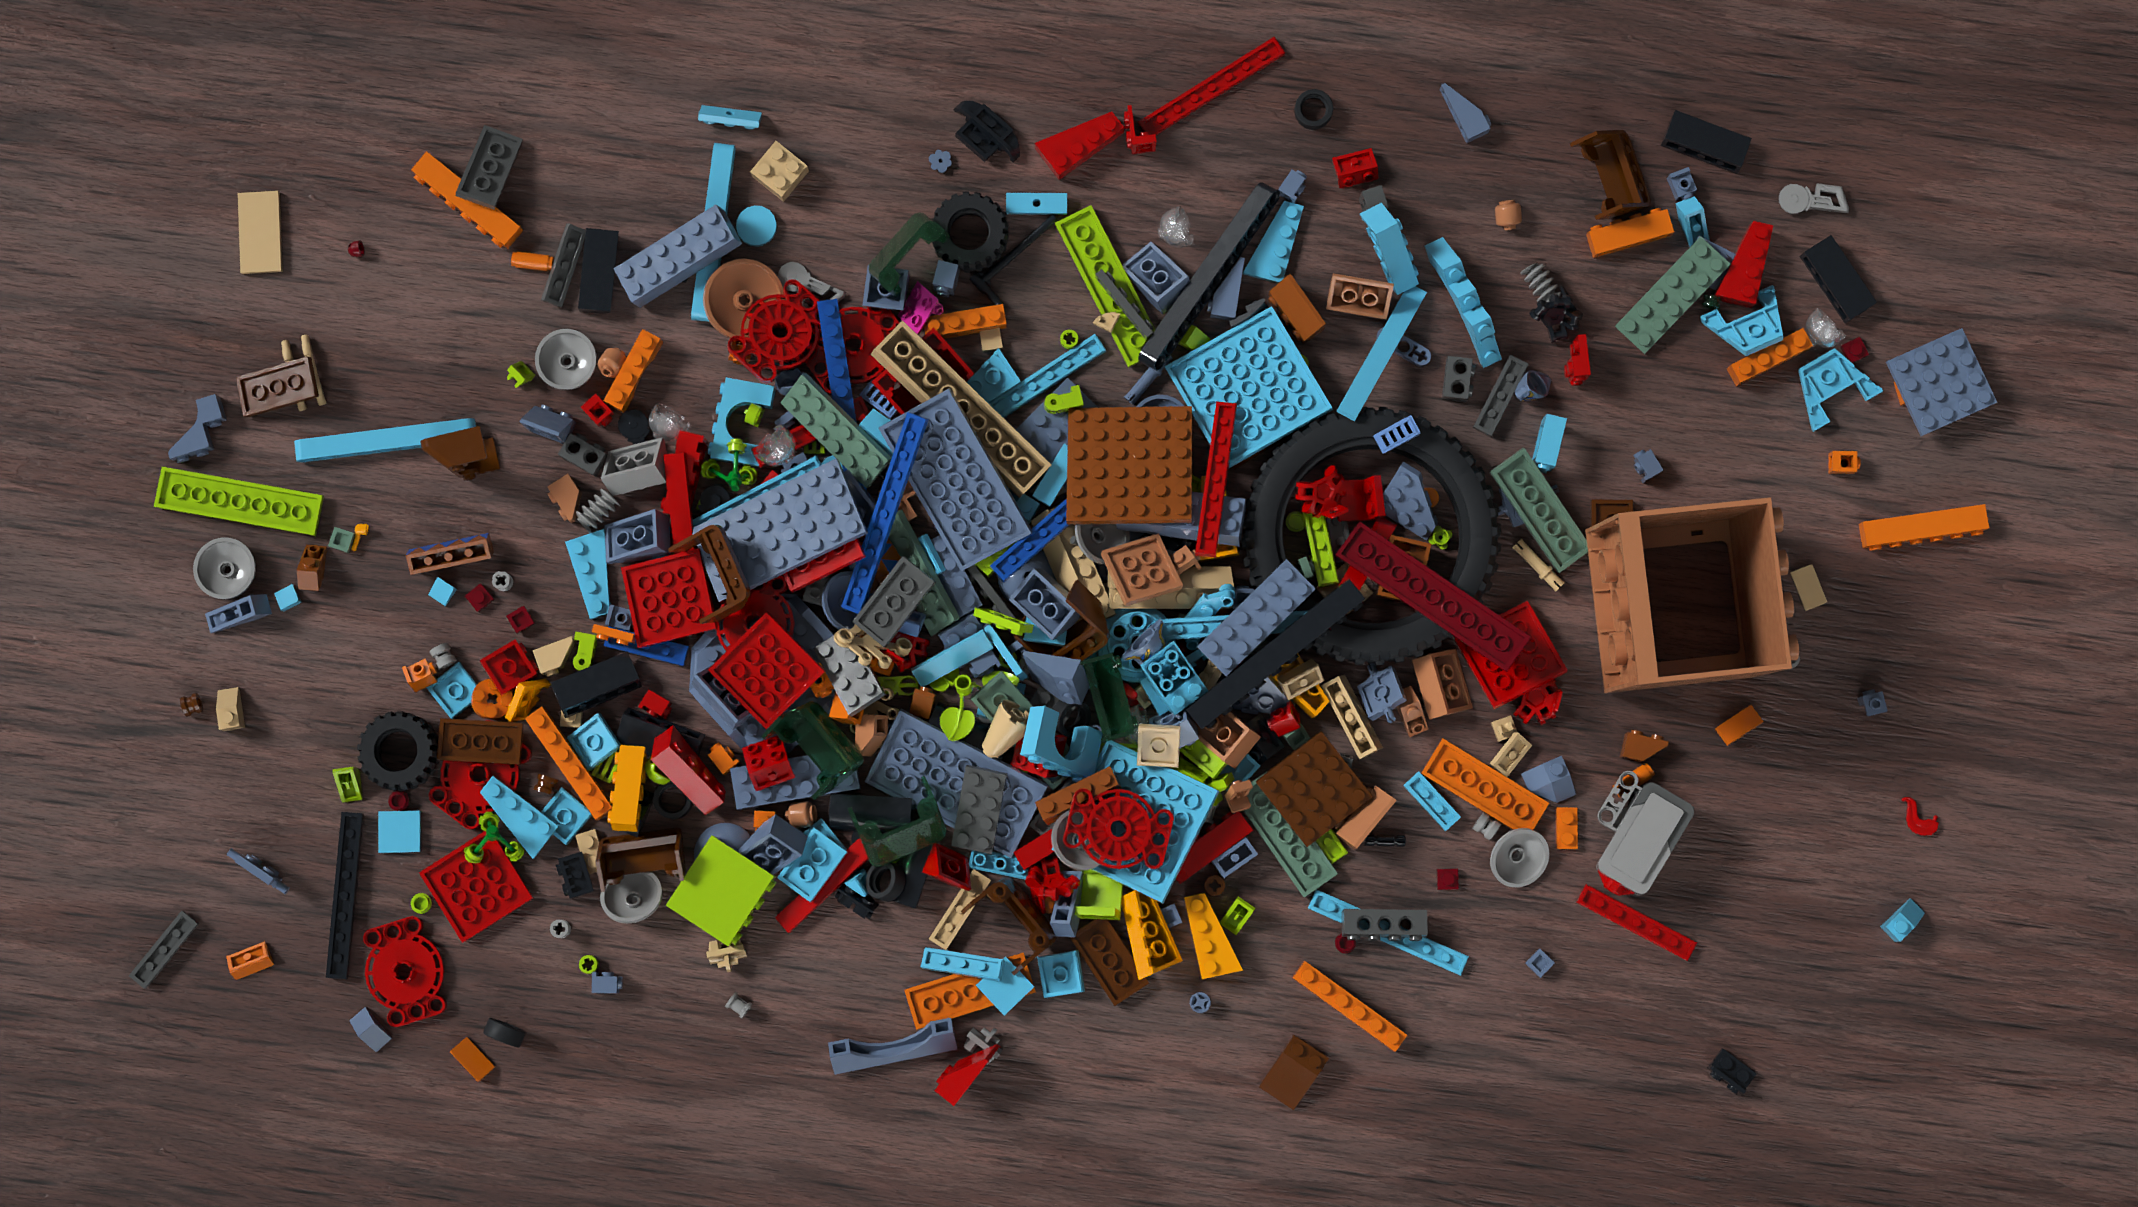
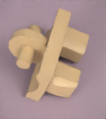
M719 940L710 941L709 951L706 952L710 964L717 963L718 968L726 967L727 972H732V965L739 964V958L747 957L741 940L736 945L732 944L727 948H722Z

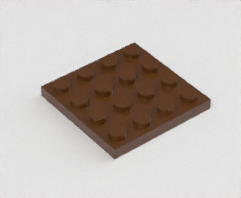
M1322 731L1256 780L1257 785L1306 847L1373 797Z

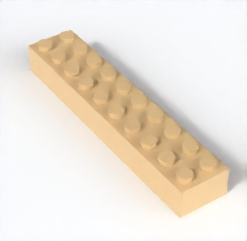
M903 320L871 353L920 403L951 388L1006 486L1019 498L1051 466L1026 439Z

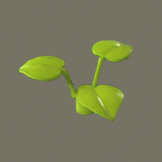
M959 668L929 684L932 689L939 692L946 691L950 685L955 686L957 693L960 695V709L950 707L943 711L940 717L941 729L949 741L961 740L972 731L975 717L971 711L963 710L964 696L969 695L973 687L978 690L982 688L976 682H971L969 676L959 675ZM993 671L982 678L983 686L1000 671ZM1003 672L1017 687L1019 684L1018 677L1011 673Z

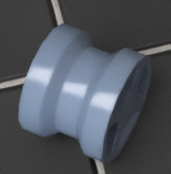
M1197 992L1191 996L1190 1007L1193 1011L1203 1013L1209 1009L1211 1001L1207 994Z

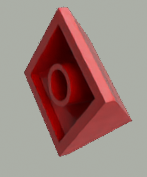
M935 843L932 846L922 873L953 887L970 891L972 888L968 857Z

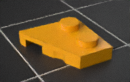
M547 679L520 682L515 689V694L508 706L505 718L510 722L525 720L531 709L540 700L537 697L543 687L548 689L551 682Z

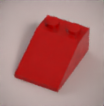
M995 1044L958 1060L954 1066L949 1064L936 1082L939 1085L934 1091L955 1106L1000 1046Z

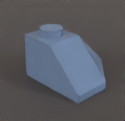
M1562 756L1521 773L1527 789L1535 795L1555 803L1576 795L1570 773Z

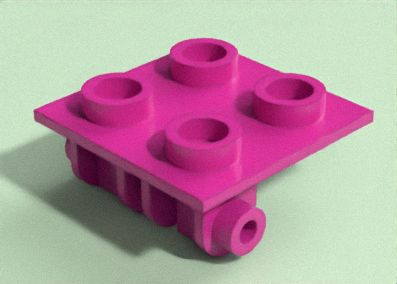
M917 281L905 302L904 311H900L898 317L919 335L930 315H941L944 309L943 305L938 303L939 299Z

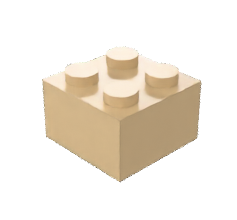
M775 141L750 173L755 180L784 202L806 176L809 169L804 162Z

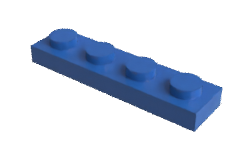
M609 626V628L635 634V632ZM610 637L608 641L605 640L604 646L624 652L628 651V653L683 667L689 650V646L670 641L643 648H638L636 639L635 643L629 642L628 646L616 643L617 639Z

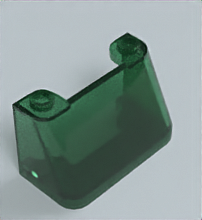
M915 213L871 261L869 273L896 298L902 291L899 286V280L902 275L894 269L921 238L927 244L934 241L944 244L950 236L926 214Z

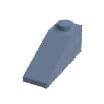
M1446 83L1442 84L1440 92L1465 142H1471L1489 133V126H1491L1489 117L1483 115L1478 107Z
M1241 257L1214 293L1213 300L1209 299L1207 311L1211 312L1210 318L1228 321L1235 318L1245 258Z
M267 594L249 595L210 611L205 615L210 633H215L258 620L272 614Z
M1063 870L1062 874L1066 878H1069L1071 875L1076 876L1080 880V885L1077 889H1073V893L1069 897L1059 895L1058 900L1054 904L1050 925L1057 937H1076L1080 918L1075 915V906H1080L1083 872Z

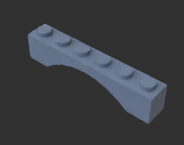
M951 1017L931 1021L915 1034L893 1042L866 1043L844 1039L828 1043L830 1060L835 1075L957 1050Z

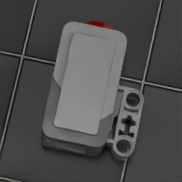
M1625 771L1620 775L1597 815L1598 822L1615 834L1597 862L1596 869L1604 888L1617 896L1630 894L1641 896L1650 889L1694 815V807L1690 803L1658 784L1648 783L1643 788L1638 786V777L1632 771ZM1624 776H1632L1634 784L1632 786H1625L1622 780ZM1619 785L1623 790L1629 791V793L1627 794L1624 791L1621 796L1623 802L1616 804L1612 795H1618L1621 790L1617 788ZM1633 792L1634 797L1632 798L1628 807L1623 808ZM1610 811L1613 815L1612 821H1603L1601 818L1602 812Z

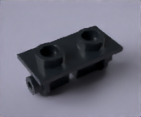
M845 882L835 895L837 901L847 908H850L854 903L856 906L853 912L864 919H870L875 909L879 906L872 897L868 895L866 897L861 896L846 886Z

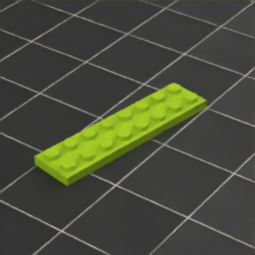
M1092 205L1056 222L1055 226L1100 314L1110 312L1121 314L1111 335L1127 367L1130 368L1140 363L1138 356L1147 341L1097 281L1095 274L1101 269L1105 273L1108 271L1115 279L1114 285L1118 289L1121 287L1127 294V301L1130 304L1134 303L1141 312L1139 314L1143 320L1147 319L1152 326L1153 324Z
M162 467L154 507L316 536L324 496Z

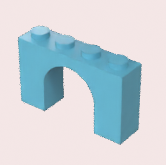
M726 377L725 383L722 382L720 386L722 399L721 402L717 403L716 407L718 420L713 423L712 427L714 440L709 443L708 454H711V459L734 464V454L728 453V447L726 446L727 443L731 442V439H734L728 431V420L731 414L737 408L750 405L751 403L763 408L772 409L776 392L774 386ZM745 443L747 447L744 454H739L738 465H749L753 468L761 469L751 451L752 448L758 445Z
M1046 706L1030 707L1020 755L1028 758V761L1031 763L1042 764L1045 769L1058 771V775L1072 777L1074 782L1095 774L1103 732L1090 726L1074 727L1069 752L1063 758L1055 745V731L1059 712Z

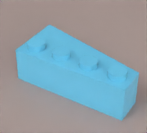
M1382 203L1360 213L1362 220L1368 225V228H1366L1367 233L1375 244L1373 247L1381 260L1380 264L1387 281L1394 284V292L1399 295L1418 285L1416 276L1419 273L1411 262L1414 259L1410 250L1406 248L1408 241L1400 231L1403 229L1398 218L1394 219Z

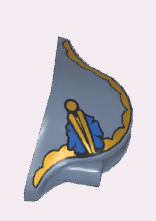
M1530 370L1521 378L1515 389V395L1520 401L1541 399L1547 396L1551 379L1547 374Z
M1159 619L1146 629L1121 656L1122 659L1125 661L1134 659L1141 665L1166 647L1162 636L1163 621Z

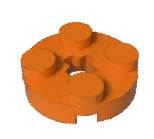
M485 679L474 688L471 696V705L474 712L481 718L498 720L507 714L513 694L510 691L501 696L491 679ZM489 694L497 697L496 704L487 702Z

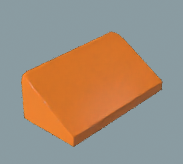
M265 941L226 956L230 974L235 980L274 965Z
M468 1037L450 1051L477 1082H480L495 1068Z

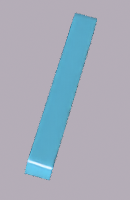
M714 143L705 211L714 205H718L726 214L728 212L735 145ZM721 258L696 273L691 320L709 322L703 306V293L707 280L720 267Z
M468 418L299 439L294 441L296 462H310L421 448L420 441L423 439L476 427L475 419Z

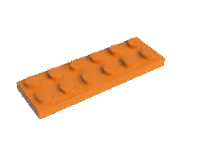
M1443 738L1421 772L1423 776L1512 830L1518 828L1534 830L1549 805L1547 801Z
M1024 952L1007 957L1016 968L1026 960ZM1026 965L1020 972L1033 984L1028 965ZM953 974L905 989L916 1030L925 1027L931 1021L950 1017L952 1019L994 1006L976 986L983 978ZM1033 988L1026 995L1035 993V988Z

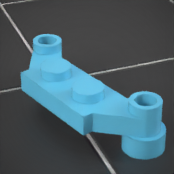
M1224 584L1217 593L1209 595L1204 593L1184 618L1215 616L1221 607H1231L1236 596L1234 586ZM1201 638L1184 639L1186 647L1189 650H1196Z

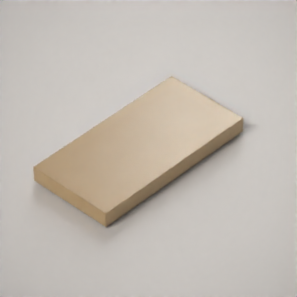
M280 192L238 193L240 273L283 272Z

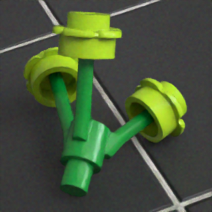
M731 439V442L726 445L728 453L734 454L733 471L729 472L728 476L720 472V466L714 459L704 461L701 466V475L703 477L715 478L718 476L729 483L731 490L734 492L740 489L741 483L752 485L757 481V471L749 465L743 466L738 472L739 454H744L747 444L743 443L742 439Z
M485 812L479 818V825H481L483 831H486V836L479 845L471 844L469 847L467 846L464 849V853L468 862L477 864L483 859L484 851L482 847L488 841L499 840L506 846L505 854L511 861H517L522 858L525 850L520 843L515 841L508 843L499 834V829L497 828L499 817L492 812Z

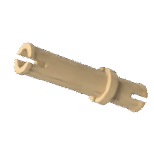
M1523 539L1519 540L1517 543L1523 550L1517 544L1512 548L1540 575L1539 578L1541 580L1544 579L1556 592L1559 587L1554 581L1560 586L1565 582L1552 571L1553 568L1551 566L1548 567Z

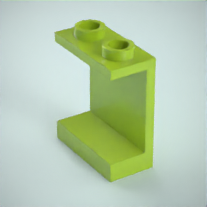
M1092 869L1080 870L1083 872L1080 906H1075V915L1082 919L1120 920L1123 884Z

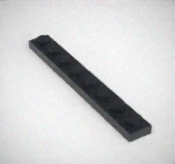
M341 812L326 978L348 979L363 813Z

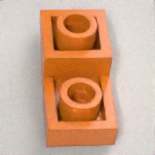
M1750 705L1716 727L1715 730L1728 746L1747 732L1761 725L1764 721L1754 707Z

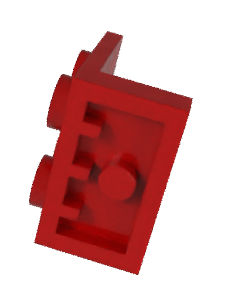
M1127 105V111L1124 112L1125 129L1129 128V131H1126L1127 149L1131 148L1132 154L1156 152V134L1143 132L1139 133V136H1135L1132 105Z
M1374 475L1364 480H1345L1339 487L1340 490L1346 492L1345 497L1342 496L1339 503L1349 509L1348 512L1337 517L1339 522L1371 521L1386 516L1381 475Z
M781 735L770 737L742 748L748 774L755 791L795 778Z
M1055 735L1057 751L1063 757L1067 737ZM1024 737L1016 743L1011 766L1044 778L1058 776V771L1045 769L1042 764L1031 763L1028 761V758L1020 755Z

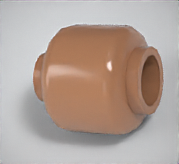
M1515 200L1499 201V205L1495 207L1496 224L1503 226L1504 230L1516 229V225L1522 222L1521 205L1515 203Z
M608 348L598 360V369L605 377L616 378L627 357L619 348Z
M809 801L793 802L789 805L788 810H786L785 818L796 829L809 828L817 821V809Z

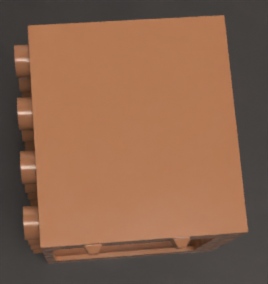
M1771 497L1618 513L1585 530L1604 693L1745 679L1792 669L1791 661L1798 660L1799 644L1795 634L1788 635L1786 618L1793 617L1794 603L1791 593L1782 591L1781 575L1788 574L1789 562L1785 549L1777 550L1776 533L1783 531L1784 522L1781 508H1772ZM1702 530L1703 535L1691 536V532ZM1716 541L1725 542L1728 546L1740 645L1739 651L1736 654L1657 662L1643 549Z

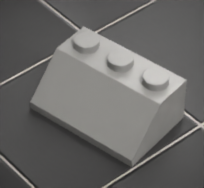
M663 437L608 451L601 480L612 496L666 483L664 454H667Z

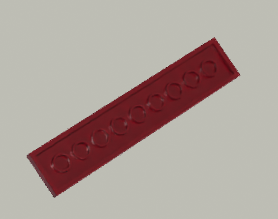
M1360 521L1336 553V557L1506 672H1508L1531 639L1529 635Z

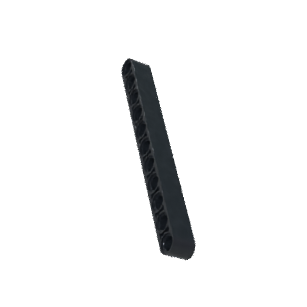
M1263 182L1257 184L1140 351L1138 356L1139 362L1156 371L1163 367L1277 204L1280 197L1279 190Z

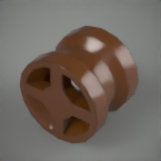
M193 693L190 697H180V705L186 717L191 716L194 712H203L202 701L198 693Z
M538 774V783L534 786V790L553 795V788L557 784L558 779Z
M1210 876L1204 883V890L1210 896H1218L1225 889V882L1220 876Z

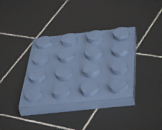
M1962 328L1886 362L1920 436L1997 403Z

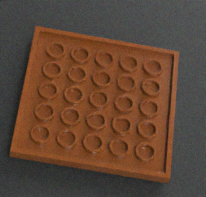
M1192 406L1069 408L1067 524L1192 523Z

